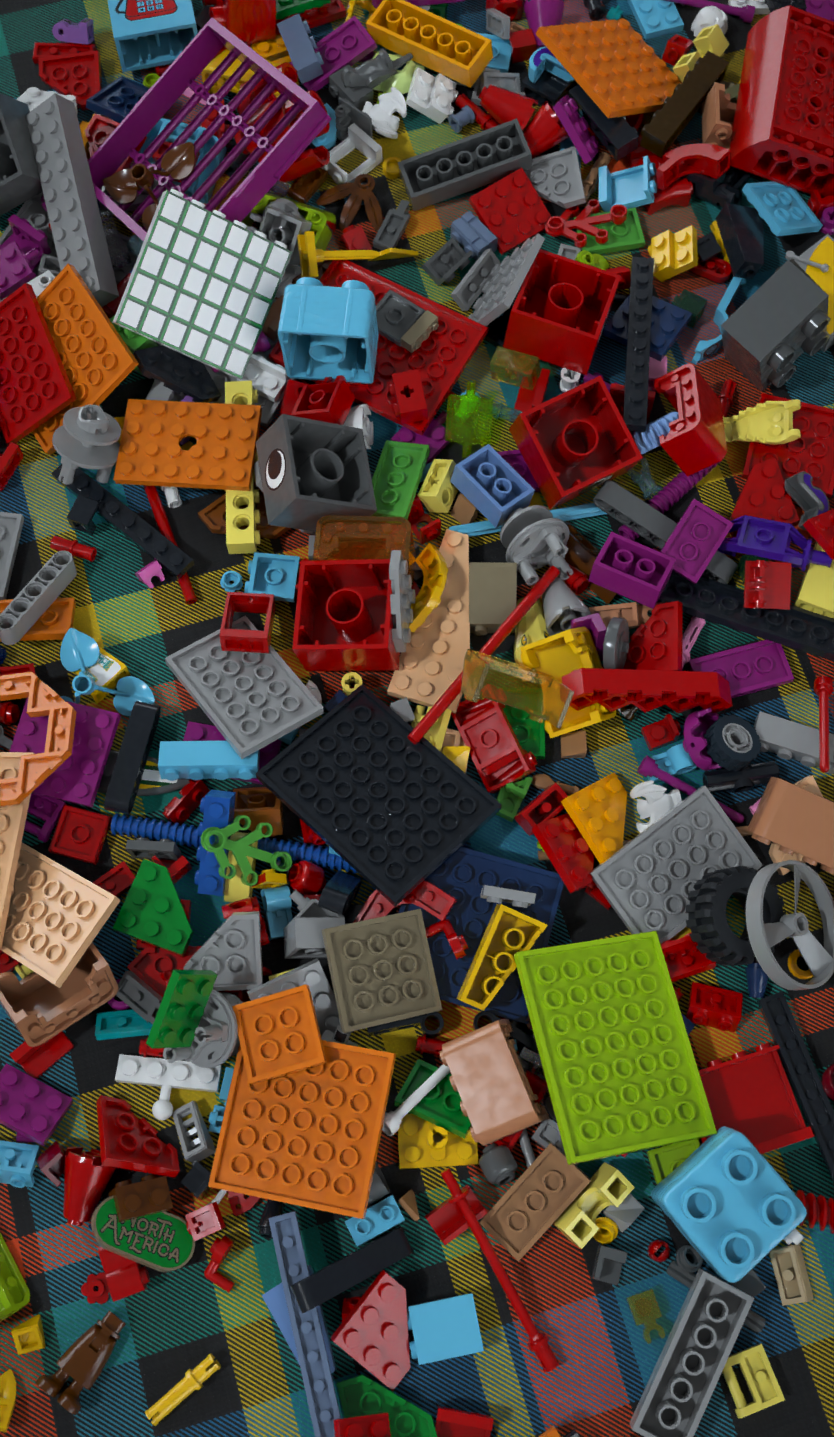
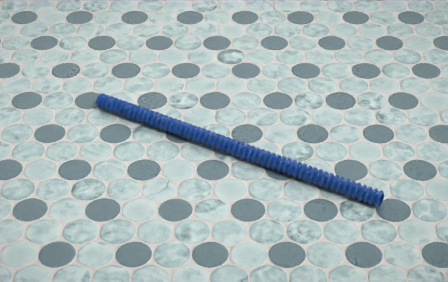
M116 813L111 821V832L113 835L117 833L120 836L126 834L127 837L134 835V838L141 836L142 838H149L150 841H154V839H157V841L169 839L175 843L178 842L181 846L187 844L188 847L194 845L195 848L201 846V837L198 836L199 826L197 828L194 825L188 827L187 824L180 826V823L177 822L175 824H172L171 821L165 823L164 820L158 822L157 819L150 821V818L143 820L142 817L136 819L133 815L128 817L126 814L121 816L119 813ZM269 837L258 840L257 849L270 853L277 851L287 852L290 854L294 864L307 860L316 865H322L325 869L328 866L331 870L338 868V871L345 869L346 872L353 870V873H357L341 856L330 854L328 846L324 849L321 845L315 847L314 844L307 846V843L300 845V842L293 844L290 840L288 842H285L284 839L277 841V838L270 840Z

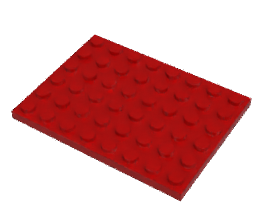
M333 260L319 280L323 286L342 287V284L348 280L361 281L374 293L376 305L391 289L438 317L439 325L437 329L432 331L428 339L424 340L413 353L379 334L373 383L346 382L355 396L353 402L359 405L367 404L371 411L401 425L400 416L395 417L393 403L397 402L396 398L390 395L389 383H392V374L418 369L426 400L428 419L402 424L401 426L422 436L488 333V327L353 262ZM278 340L269 354V359L285 367ZM311 379V381L317 384H321L324 381Z

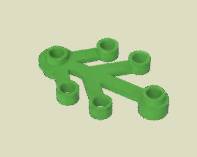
M246 815L236 816L233 823L222 829L209 827L204 830L201 835V845L206 851L214 853L220 865L219 875L222 878L232 879L236 874V868L229 863L224 849L232 851L242 872L241 881L247 886H254L258 882V875L252 870L246 856L270 863L274 870L281 872L289 870L292 865V858L287 852L277 851L270 853L249 846L263 837L271 836L273 828L269 823H259L254 831L236 841L227 838L239 830H247L250 827L251 820ZM242 818L245 820L243 827L239 825V821ZM265 825L267 832L262 834L261 829ZM212 835L215 836V842L213 844L209 842V838ZM278 857L281 858L280 865L276 864V860ZM226 867H229L230 874L226 876L224 871ZM249 874L252 875V881L250 883H248L247 876Z

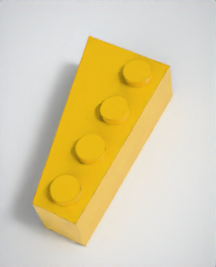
M497 904L456 999L484 1011L504 985L509 975L516 969L514 954L530 950L536 939L548 925L505 905Z

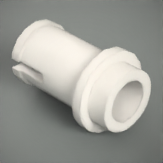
M161 486L169 508H176L182 505L177 487Z

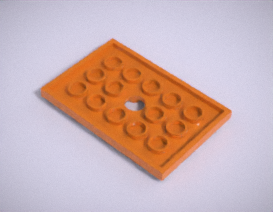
M128 399L114 474L115 483L250 491L257 449L256 441L259 436L262 416L261 405ZM188 436L194 437L197 441L196 445H193L189 450L180 448V442L183 438Z

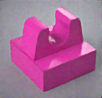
M153 560L135 573L139 581H142L148 588L154 587L151 582L153 576H157L160 581L165 580L161 570L162 567L157 560Z

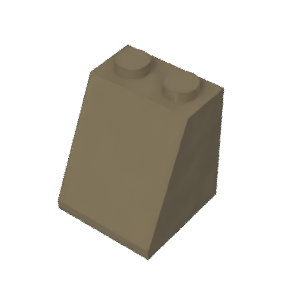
M469 562L470 633L478 636L495 633L516 608L517 563ZM515 626V628L510 632V634H511V633H515L516 626Z

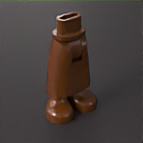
M110 1310L102 1320H97L98 1324H94L85 1331L58 1359L56 1364L60 1369L53 1375H41L36 1381V1384L44 1392L55 1398L66 1380L71 1376L74 1380L61 1393L57 1401L73 1415H77L81 1409L79 1395L84 1387L88 1390L91 1389L110 1358L117 1342L116 1339L121 1337L119 1335L120 1331L126 1325L124 1321Z

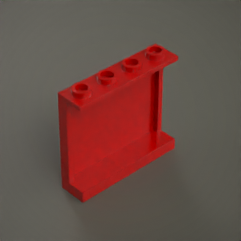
M765 1043L755 1047L756 1052L747 1055L744 1050L732 1054V1060L722 1062L721 1058L707 1063L708 1068L698 1070L716 1131L726 1126L743 1133L760 1154L814 1137L811 1126L806 1127L777 1053V1050L780 1049L779 1044L771 1047L770 1043ZM708 1136V1137H703V1138H699L701 1145H702L710 1136Z

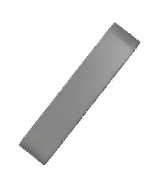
M69 551L56 552L0 614V639L2 643L13 645L19 642L76 577V566L73 556Z

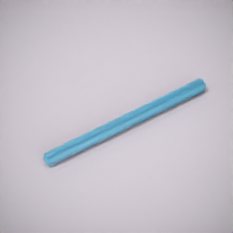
M594 503L550 510L553 518L562 521L607 514ZM489 520L450 526L448 529L473 537L501 532L505 523L496 528Z

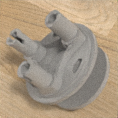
M89 404L68 410L64 415L63 425L58 427L53 434V446L58 454L62 456L60 462L62 463V468L58 479L60 482L63 480V484L69 485L73 483L75 469L78 467L98 469L96 480L101 483H108L113 465L117 463L120 446L118 439L120 438L121 427L116 419L104 412L100 406Z
M534 505L524 509L518 508L508 516L500 532V541L507 549V563H517V571L520 572L528 586L534 585L539 581V576L535 570L548 564L555 566L560 571L559 578L561 580H566L569 578V575L573 574V570L564 559L565 554L568 552L566 544L570 535L569 528L564 521L553 518L550 510L541 505Z
M212 990L199 1026L195 1030V1038L191 1047L165 1048L163 1051L164 1059L168 1060V1063L185 1060L202 1068H212L221 1065L229 1057L237 1055L240 1041L237 1020L232 1006L243 1002L234 994L228 992L219 993L216 990Z

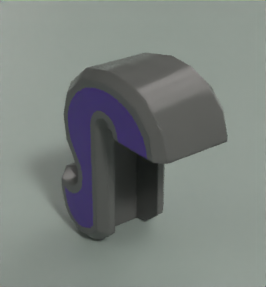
M806 471L787 478L784 483L785 491L804 511L798 527L806 530L803 524L808 519L830 509L826 494L820 488L812 485L813 477Z

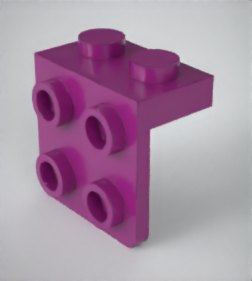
M13 214L8 219L13 234L0 246V250L13 241L19 245L25 254L36 246L41 255L31 261L32 269L34 270L40 264L42 254L49 255L51 253L47 241L48 237L42 230L33 228L26 219H20Z

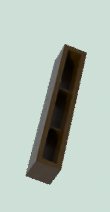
M710 51L703 58L699 57L692 71L689 70L685 75L683 83L677 84L671 97L668 96L664 101L662 109L654 113L650 124L646 123L640 133L642 136L640 146L662 157L700 110L714 83H721L730 62Z

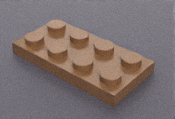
M551 1142L479 1223L519 1262L591 1182V1179L575 1164L568 1165L566 1155Z

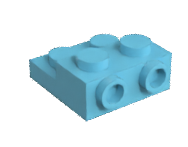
M254 552L253 560H249L248 563L250 580L245 582L244 593L274 594L275 601L294 602L296 595L295 585L298 582L300 556Z

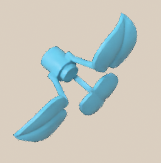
M69 628L61 644L60 659L62 665L68 671L75 672L81 669V672L72 681V687L75 691L74 695L76 696L75 702L69 697L60 696L64 701L79 704L81 694L90 695L94 690L115 694L113 700L114 707L125 716L131 715L136 701L154 704L155 697L152 690L145 682L136 677L126 676L120 678L117 682V690L96 685L93 678L85 675V667H91L96 664L100 655L99 646L92 637L75 628Z

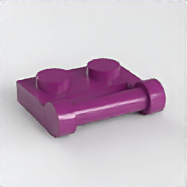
M31 793L27 813L45 821L43 827H39L26 820L24 830L38 836V840L46 843L51 837L52 830L60 818L64 805L67 804L59 799Z

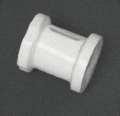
M563 368L560 374L559 388L562 392H567L579 386L581 374Z

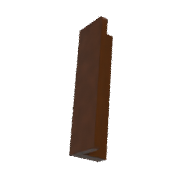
M565 521L570 535L566 544L568 552L565 554L564 559L571 566L585 573L589 580L593 563L600 550L573 525ZM592 582L588 586L606 604L611 603L617 593Z

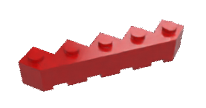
M580 668L562 676L563 700L577 711L597 702L611 712L632 703L644 713L665 704L678 714L696 706H701L703 709L711 708L712 712L710 713H717L733 706L729 681L717 672Z

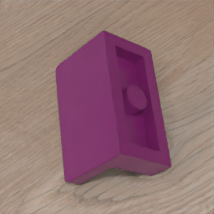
M599 613L573 619L571 621V629L586 627L591 633L599 659L603 661V643L607 628Z

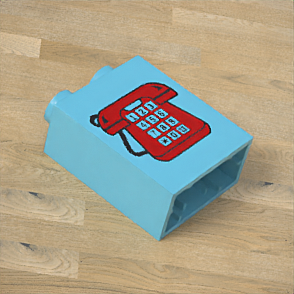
M107 0L113 36L123 72L172 64L198 34L191 0Z

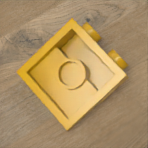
M693 225L676 233L667 230L651 238L648 253L651 258H654L653 276L663 282L698 265L697 229Z

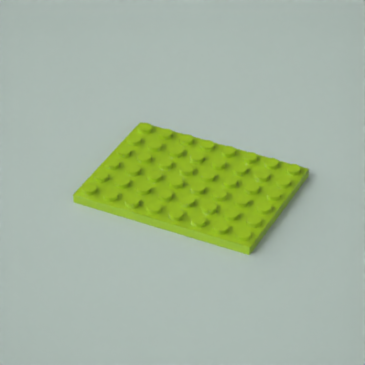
M657 931L520 951L514 954L568 1165L717 1134Z

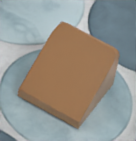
M460 493L452 508L451 516L461 524L472 523L478 517V509Z
M586 730L560 735L561 758L586 757Z

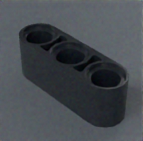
M337 871L325 885L318 906L343 915L355 900L362 879L342 871Z

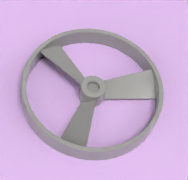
M787 860L763 867L753 878L746 900L747 932L754 955L767 976L782 988L796 991L820 987L829 980L834 972L833 898L821 877L811 867L800 861ZM780 867L789 869L794 872L795 911L792 914L783 915L780 922L764 924L763 900L767 884L777 869ZM801 879L810 889L819 908L823 924L824 947L808 930L809 925L806 916L801 912L796 913ZM792 937L814 977L806 984L793 980L776 961L770 949L772 946L785 938Z

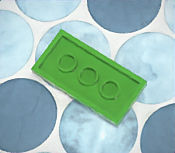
M385 441L372 478L377 511L369 518L407 522L430 453L429 445Z

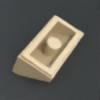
M800 1244L773 1248L769 1253L782 1306L813 1300L814 1297Z

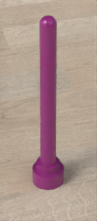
M666 0L698 8L715 6L725 14L739 16V19L746 23L752 22L755 12V6L751 5L740 8L708 0Z
M647 755L638 767L637 773L644 777L654 776L688 796L697 790L658 768L655 760ZM717 801L729 819L736 823L744 821L742 814Z

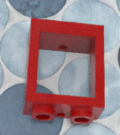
M227 592L219 635L222 651L269 653L276 610L274 594ZM234 612L265 613L264 631L231 629Z

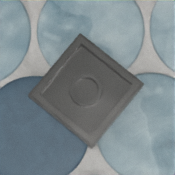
M390 289L376 305L378 332L391 342L401 346V337L424 314L425 310Z

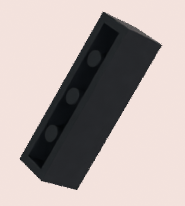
M579 84L569 90V97L573 98L577 103V112L580 117L585 118L591 131L616 161H619L638 148V131L627 123L625 116L607 118Z

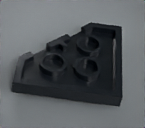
M163 345L137 350L133 353L139 363L137 366L143 376L149 379L154 377L164 382L163 386L178 394L183 392L193 397L192 401L214 402L218 401L222 396L205 365L197 360Z

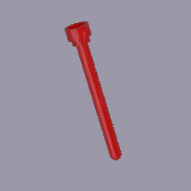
M820 676L814 680V692L819 697V768L821 772L826 773L830 769L829 696L833 692V680L827 676Z

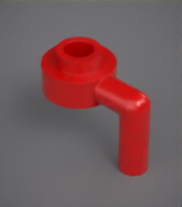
M448 919L425 928L427 938L444 931L456 959L466 956L464 950L468 949L465 939L463 935L457 937Z
M225 1235L222 1239L217 1237L209 1250L212 1256L204 1271V1276L229 1293L235 1283L217 1272L235 1242Z

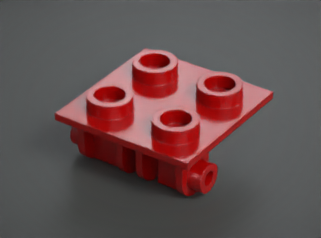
M765 560L745 561L743 608L790 610L792 563L767 562Z

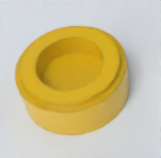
M397 157L385 159L382 164L383 174L390 179L400 177L398 162L401 160Z

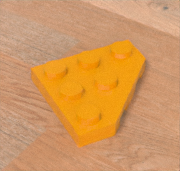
M615 772L561 801L600 864L606 862L623 847L627 791Z

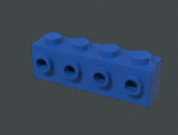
M210 790L205 795V798L202 797L200 812L204 813L203 822L199 824V837L209 827L222 829L233 823L236 792ZM214 835L209 838L211 844L215 842ZM202 845L198 846L196 859L200 861V869L195 874V885H198V893L223 896L226 879L219 875L220 865L213 852L206 851ZM224 849L226 856L228 858L229 850Z

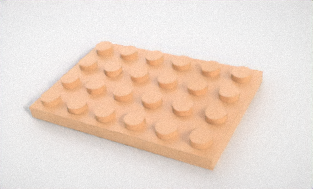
M21 843L1 951L60 988L121 900L26 844Z

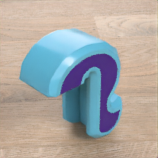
M546 46L538 48L531 55L528 76L532 83L535 84L544 70L567 82L575 81Z

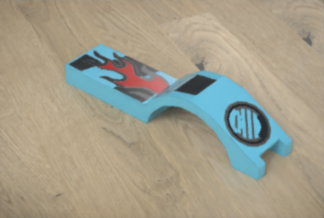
M733 277L716 309L713 322L718 325L720 332L721 325L728 319L727 312L738 293L742 281L740 277ZM722 333L712 340H700L695 349L696 353L692 362L697 364L718 352L723 346Z

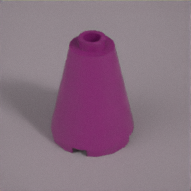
M563 0L525 1L524 12L529 29H532L537 43L536 50L545 46L536 35L538 28L549 25H561L564 12Z

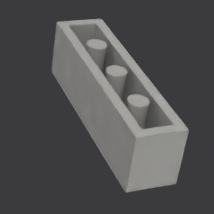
M761 711L759 712L753 727L760 737V752L769 751L777 754L782 759H794L807 767H819L818 729ZM829 733L830 769L827 773L834 774V734Z

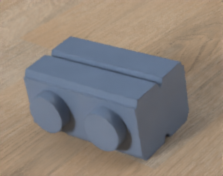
M468 211L461 218L459 217L452 222L450 237H453L464 248L466 254L470 250L473 254L469 257L470 259L474 258L477 261L485 249H491L493 253L496 252L498 238L471 211Z

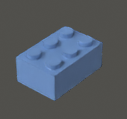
M489 444L456 464L450 481L496 528L505 523L508 516L516 509L527 508L535 491Z

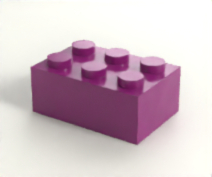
M611 532L593 563L589 582L654 609L671 576L676 559Z

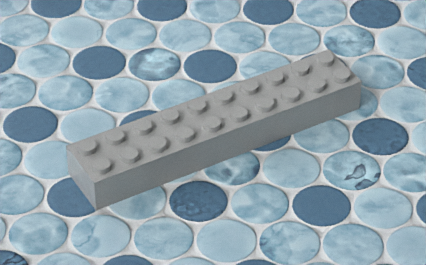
M54 93L26 115V120L59 266L62 271L67 264L73 265L100 306L103 307L119 297L75 105L74 102Z

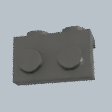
M452 237L421 267L437 286L444 281L448 284L456 276L454 271L457 268L463 270L470 263L468 258L473 253L470 250L466 254Z

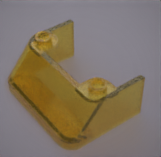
M467 649L464 657L461 692L465 695V699L478 703L479 699L484 700V698L526 711L530 714L529 718L539 723L547 720L556 728H561L574 691L546 673Z

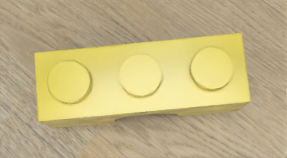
M718 24L703 28L693 41L697 51L682 55L673 67V71L681 83H683L687 72L694 69L698 58H703L708 51L719 57L724 55V51L729 46V43Z
M605 1162L590 1178L591 1182L553 1223L569 1241L581 1249L600 1229L595 1224L599 1213L611 1205L618 1208L635 1188L618 1169Z

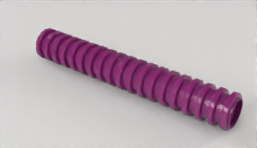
M720 462L688 477L681 471L667 486H664L657 495H654L648 501V505L664 515V512H667L674 503H677L679 499L688 493V490H691L698 481H701ZM624 524L618 529L621 536L635 541V539L640 537L639 534Z

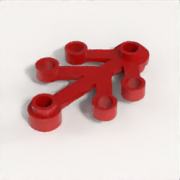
M591 199L580 214L579 206L577 205L567 208L560 217L553 216L549 218L545 225V231L550 236L557 237L562 235L574 240L576 247L583 248L587 245V235L570 230L577 228L594 236L597 243L604 244L608 241V231L592 225L611 221L616 225H621L627 219V208L624 205L617 204L611 207L610 213L589 217L591 214H596L600 211L599 201Z

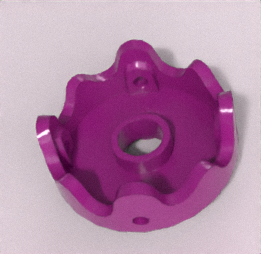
M711 708L691 713L686 718L684 724V750L689 754L695 765L704 771L722 768L711 759L706 749L707 741L704 735L707 733L708 728L719 718V714L710 713L712 712Z

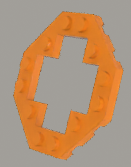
M33 672L0 676V701L28 698L26 713L30 718L49 715L44 753L21 755L18 777L0 779V806L20 804L72 755L76 711Z

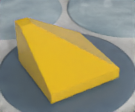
M443 746L442 753L465 773L470 747Z
M40 1314L11 1329L18 1355L45 1348Z

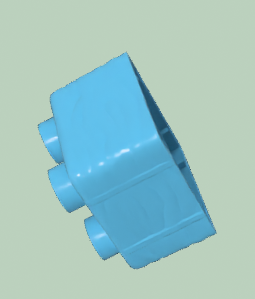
M302 277L297 280L296 284H289L285 287L278 338L287 376L307 380H324L326 377H332L335 380L337 376L342 375L345 377L346 382L373 383L379 332L375 296L365 283L357 280H348L342 284V287L323 286L322 282L318 279Z
M726 1126L719 1128L717 1134L710 1136L651 1191L652 1199L659 1205L665 1215L672 1220L674 1225L714 1273L730 1283H735L742 1279L775 1246L802 1223L807 1215V1210L801 1200L770 1163L758 1152L743 1133Z

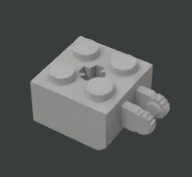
M266 206L263 216L251 213L250 218L260 222L261 225L259 229L247 226V230L253 233L255 230L267 235V240L273 243L277 240L286 244L287 249L292 251L288 265H300L297 235L310 231L313 222L276 207Z

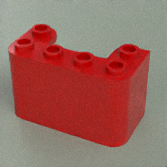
M685 364L655 379L654 388L658 393H662L679 415L678 419L669 423L671 428L666 436H659L662 448L687 477L722 461L727 454V444L721 400L695 366Z

